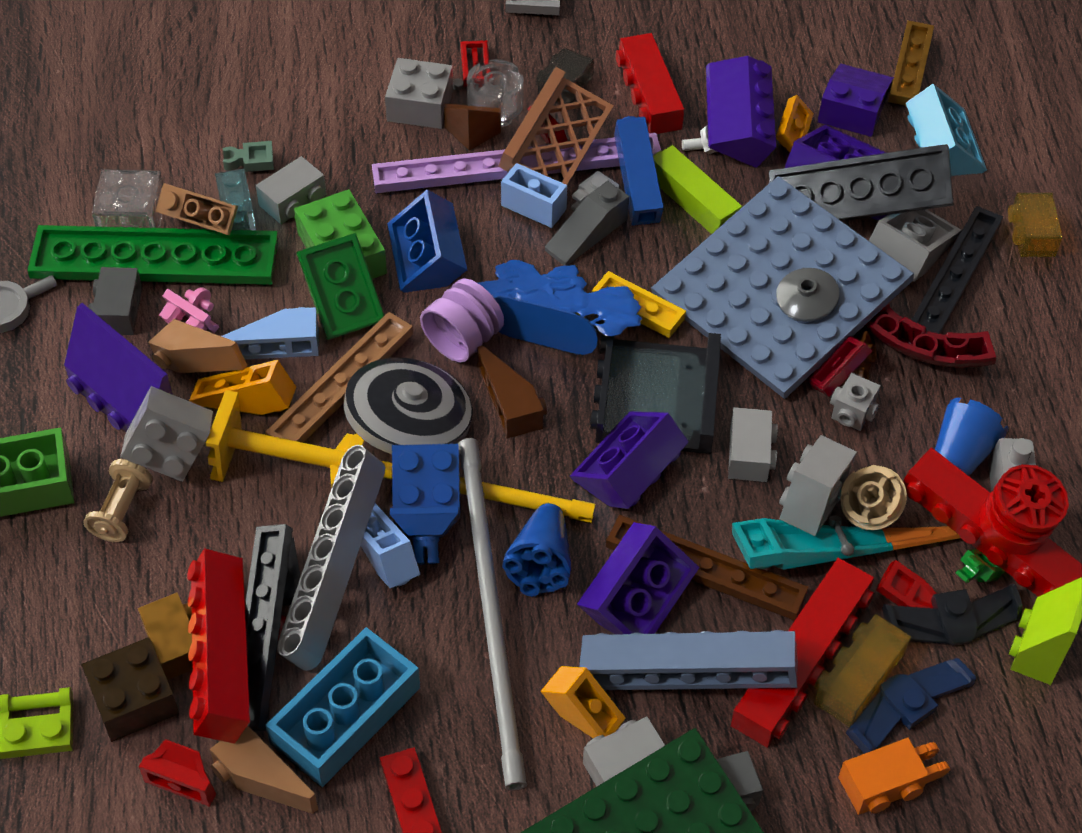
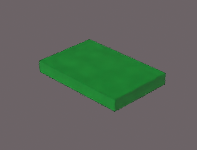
M356 233L296 252L326 340L375 325L385 316Z

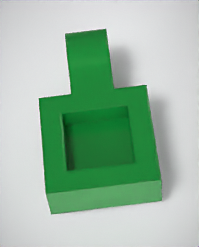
M969 549L960 559L965 566L957 570L955 574L965 583H969L973 579L979 582H993L1000 578L1004 570L992 564L978 549Z

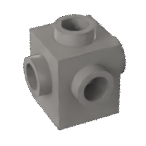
M851 373L843 388L837 387L832 395L830 404L834 405L831 418L839 421L844 426L861 431L866 420L872 422L878 411L879 404L876 401L881 385Z

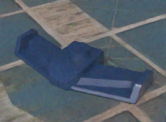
M959 658L944 661L909 675H893L880 685L878 694L845 733L864 754L876 750L900 720L909 730L936 712L938 704L933 699L965 687H972L975 684L976 676Z

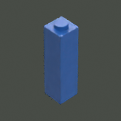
M628 116L623 119H617L614 137L625 193L629 196L628 210L631 226L659 223L662 217L663 203L646 118Z

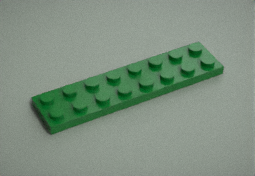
M38 225L27 272L30 279H44L48 276H53L54 279L95 280L99 279L101 267L138 268L140 279L145 282L272 285L278 246V232L231 230L229 236L210 229Z

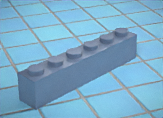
M704 631L701 633L667 632L665 634L631 633L617 635L599 633L596 635H583L579 667L587 668L604 690L797 688L798 651L795 631H737L725 633Z

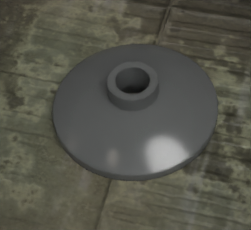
M797 269L787 274L779 283L776 293L777 303L782 312L794 320L803 322L820 320L829 315L837 306L839 287L835 279L821 269Z

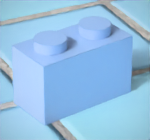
M516 163L501 181V206L552 228L567 209V185Z

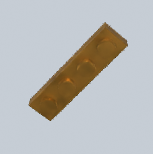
M907 20L888 102L906 106V102L919 94L934 25Z

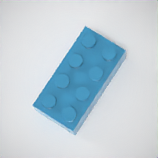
M365 627L266 724L270 745L318 785L323 787L420 689L419 668Z

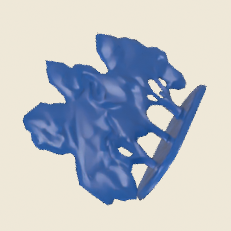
M509 260L507 263L496 265L495 274L499 278L498 280L477 282L493 296L500 306L504 316V325L499 332L515 339L574 354L586 355L592 353L597 347L598 337L593 326H596L598 331L606 336L620 335L627 327L641 325L640 321L642 318L637 314L641 306L639 301L634 299V294L629 287H606L591 293L584 292L583 288L587 283L582 277L577 276L579 271L576 265L555 267L548 274L540 275L532 264L520 260ZM590 314L599 315L598 318L592 321L584 318V316ZM600 320H604V321H605L603 324H597V323H596L597 321H600Z

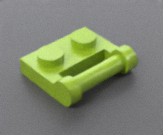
M71 687L59 688V692L11 697L10 694L0 695V759L73 751V692ZM60 706V713L12 719V711Z

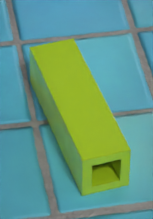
M673 145L657 152L653 156L659 187L711 234L743 207Z

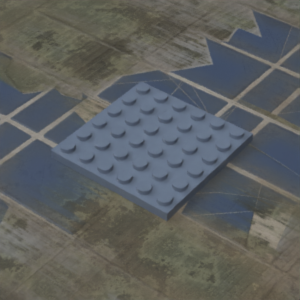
M777 176L653 285L651 290L658 297L686 310L684 320L707 338L709 333L721 334L720 348L785 399L814 373L849 336L853 337L913 281L914 273ZM801 268H817L829 273L839 287V301L835 309L826 317L811 322L798 321L788 317L780 309L776 297L778 285L787 274Z

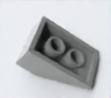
M926 209L887 215L878 221L869 242L913 272V281L915 282L928 272L960 235L962 230Z

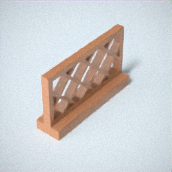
M555 67L503 152L498 167L507 172L516 163L527 167L520 163L524 156L535 155L539 166L529 169L549 177L547 171L560 169L564 178L562 183L568 185L614 105L564 78L566 72ZM566 89L575 94L577 102L564 104L561 95L563 90ZM594 105L603 110L601 116L589 118L586 106ZM580 108L583 119L571 122L567 110ZM561 111L565 123L551 125L549 113ZM586 126L589 137L577 140L573 128ZM567 129L571 141L557 143L554 132ZM548 133L552 145L538 147L535 136ZM573 147L576 159L564 161L560 149ZM554 151L558 163L544 165L541 153Z

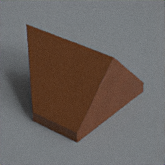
M444 104L445 129L468 150H471L501 133V108Z

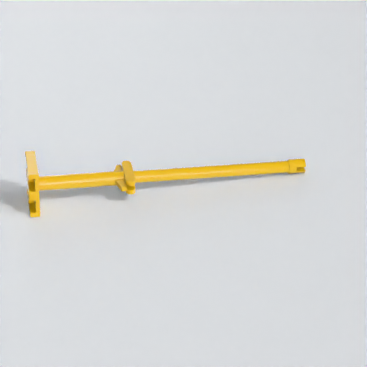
M229 390L224 392L210 434L206 440V446L211 447L208 455V464L213 466L210 474L211 480L224 481L236 448L330 468L331 487L345 452L355 445H362L364 447V440L357 433L354 435L347 433L336 449L242 430L238 392ZM381 461L385 465L383 478L392 479V463ZM460 477V494L467 495L465 478ZM482 482L484 499L535 510L542 504L550 503L560 507L563 515L569 516L570 519L592 523L595 509L594 503L575 499L567 500Z

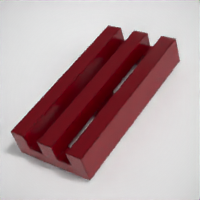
M849 336L807 382L815 390L818 389L819 392L830 397L835 389L850 376L872 350L867 344Z

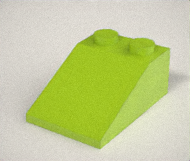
M1082 577L1037 597L1032 609H1024L1018 627L1024 629L1022 637L1015 635L1008 654L1014 656L1010 670L1046 684H1052L1077 634L1082 619Z

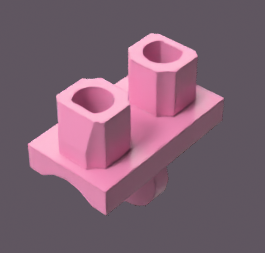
M200 287L195 291L187 290L185 297L189 301H186L169 289L162 295L167 303L159 316L166 323L169 324L173 319L181 321L186 316L189 318L186 322L189 325L208 330L214 334L218 330L219 326L211 321V317L203 311L205 309L210 312L214 307V304L209 302L211 293L207 289Z

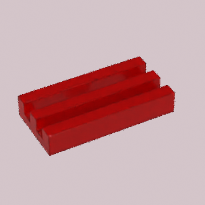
M488 40L460 42L464 87H469V83H474L475 87H478L480 82H485L486 86H491ZM466 48L472 49L474 75H469ZM477 48H482L485 74H479Z

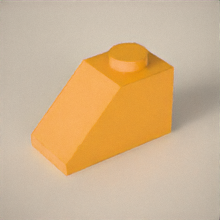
M561 666L540 691L560 717L592 738L600 735L606 737L616 732L626 719L585 667Z

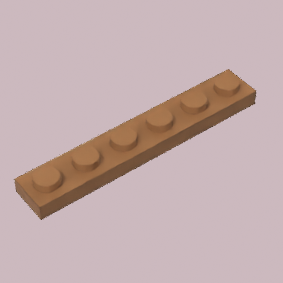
M388 312L269 427L265 434L304 443L344 403L346 388L353 374L368 363L389 358L413 335V326Z

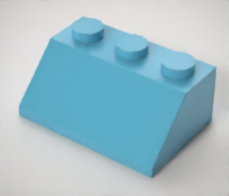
M935 84L930 85L906 102L909 111L907 118L916 131L914 138L918 146L922 148L948 144L952 176L978 174L987 170L963 107Z

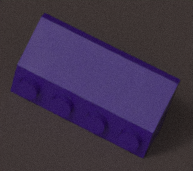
M750 56L709 63L706 66L708 148L757 168L776 148L772 68L764 61Z

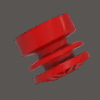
M1025 464L1012 467L1001 476L993 491L982 504L979 513L980 527L986 538L1000 550L1017 555L1035 552L1047 541L1053 530L1066 516L1069 507L1067 491L1061 481L1044 468Z

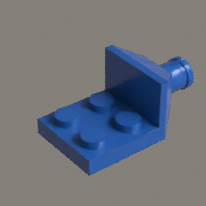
M459 444L392 445L393 508H390V516L408 537L412 538L417 564H425L426 548L428 563L440 564L439 538L444 537L460 519Z

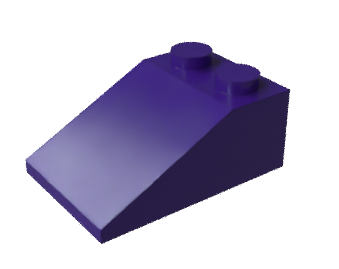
M840 63L829 79L823 94L818 123L872 137L894 77Z

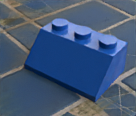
M426 190L387 223L400 291L405 293L447 287L467 271L452 202Z

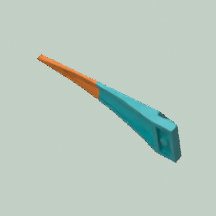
M761 518L732 523V535L750 569H766L775 566L785 570L835 561L837 558L846 559L960 538L959 534L949 526L882 528L878 530L841 526L848 543L854 546V553L851 556H845L841 552L842 544L834 527L829 525H823L817 535L813 536L782 520Z

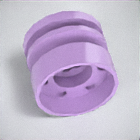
M463 278L455 282L450 289H447L442 298L436 299L422 311L420 322L426 337L432 345L450 360L461 363L467 361L477 352V347L482 346L484 342H488L494 334H497L502 329L504 316L499 304L483 286L473 280Z

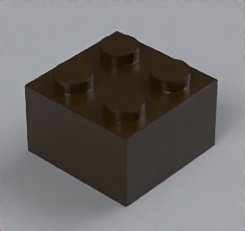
M150 637L81 664L111 742L179 714L173 693Z

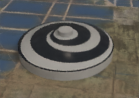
M385 358L361 367L349 380L344 397L345 415L353 430L370 445L392 454V445L458 444L461 440L465 439L473 416L471 399L457 379L433 364L410 358Z

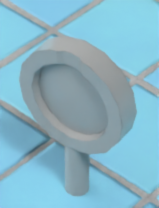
M48 276L25 288L10 281H0V333L13 330L24 322L30 310L28 300L57 286L53 276Z

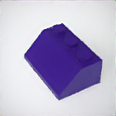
M630 411L575 469L570 477L575 483L609 507L629 509L639 502L640 495L649 485H652L660 478L661 472L668 464L680 456V451L686 446L688 440L669 413Z
M633 522L583 594L577 606L599 625L615 635L631 633L655 634L700 567L656 526Z

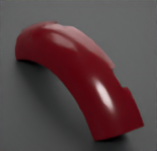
M889 303L864 325L887 346L908 357L929 364L968 368L995 365L996 354L988 331L977 333L947 332L946 335L927 331L925 326L907 317L902 318L890 308Z

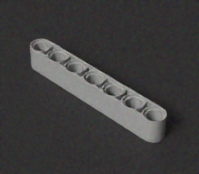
M355 445L349 448L341 460L278 640L277 650L279 654L305 671L315 668L323 658L385 474V465L362 445Z

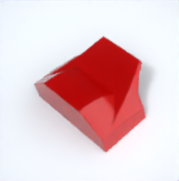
M165 739L152 754L143 757L139 765L145 783L210 807L216 796V792L204 769L199 751Z

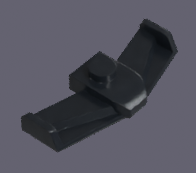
M1015 583L973 602L970 601L967 589L934 594L931 598L933 608L891 606V604H884L882 607L891 640L942 643L952 646L970 644L976 638L1021 619L1023 604Z

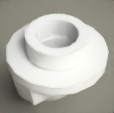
M708 125L700 130L701 138L684 139L681 143L683 151L704 149V152L708 154L717 152L708 148Z

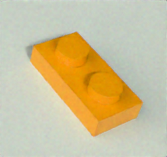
M798 95L788 99L776 134V139L789 152L795 140L808 134L814 115Z

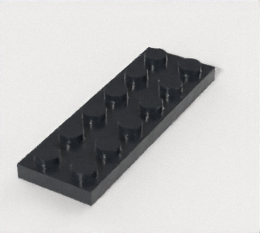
M948 144L769 170V182L779 176L840 221L954 206Z

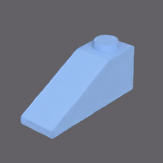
M316 307L283 309L222 336L237 342L244 359L319 356V326Z
M375 503L361 542V547L378 576L389 588L401 586L409 582L410 579L420 575L410 540Z

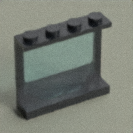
M709 333L707 348L614 339V336L601 335L600 354H605V360L598 359L597 378L602 379V385L595 384L594 403L599 404V410H592L590 429L596 430V443H601L630 411L665 412L670 414L688 440V443L681 451L711 454L714 437L721 334Z

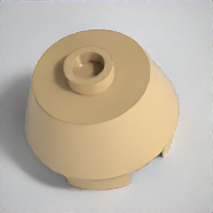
M871 465L857 472H852L846 478L841 489V506L845 516L852 524L866 530H878L890 526L900 517L906 505L907 492L904 482L893 470L882 466Z

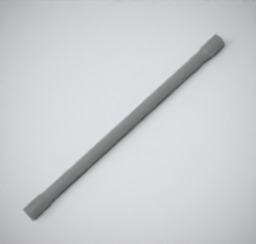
M466 438L458 444L461 467L465 477L502 747L501 761L504 783L507 790H520L527 786L523 755L519 746L480 472L479 446L476 439Z

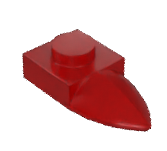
M897 560L889 564L876 588V591L896 605L905 607L933 608L931 598L934 594H937L923 578Z

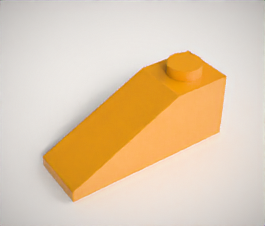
M279 360L246 367L244 370H234L198 379L189 401L202 407L218 409L225 390L238 392L240 412L263 415L289 409L296 385Z

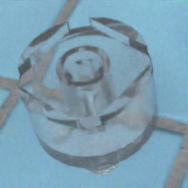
M500 59L489 60V64L480 66V63L473 66L467 75V104L469 106L501 108V126L510 125L512 120L523 109V75L521 76L518 72V67L515 64Z

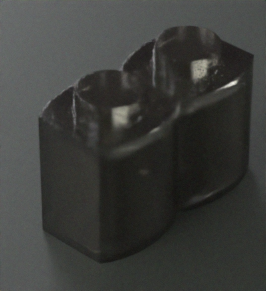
M567 48L562 49L558 54H554L549 66L545 70H541L537 75V95L541 92L555 67L566 72L564 78L585 88L594 73V59ZM566 89L561 93L564 104L572 103L576 99L575 94Z

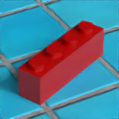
M647 33L620 38L619 50H616V62L618 67L623 68L624 82L626 86L631 88L632 102L639 107V117L646 118L648 132L660 134L682 130L684 107L653 34Z

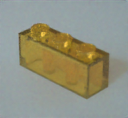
M877 614L873 616L868 624L862 622L852 637L854 642L850 648L843 646L833 662L836 665L830 673L825 670L817 680L814 688L818 692L814 704L850 727L879 690L880 685L885 682L905 655L911 636Z

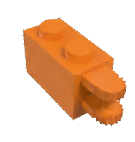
M905 738L844 761L838 778L858 815L868 811L875 814L885 810L890 806L891 802L903 798L904 801H909L923 793L925 784L949 773L950 767L945 761L925 767L922 761L934 757L939 752L937 744L930 742L914 748L910 739Z

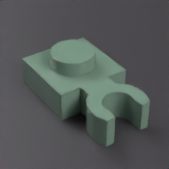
M272 141L243 143V149L235 147L223 148L224 170L231 171L240 166H244L245 172L274 170Z

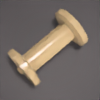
M117 459L109 467V474L115 481L99 512H89L84 519V526L89 532L100 539L110 542H122L125 540L128 528L123 522V518L136 491L148 489L153 480L152 475L145 467L125 459Z

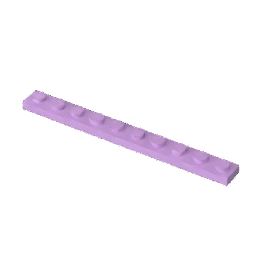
M649 133L654 156L657 152L661 151L657 133ZM615 137L595 139L576 171L620 166ZM573 147L560 149L564 161L576 159ZM505 149L372 164L375 193L503 179L508 172L498 167ZM554 151L541 153L544 165L558 163ZM535 155L524 156L520 163L529 168L539 166ZM560 169L551 170V171H547V173H548V174L561 173V170H560Z

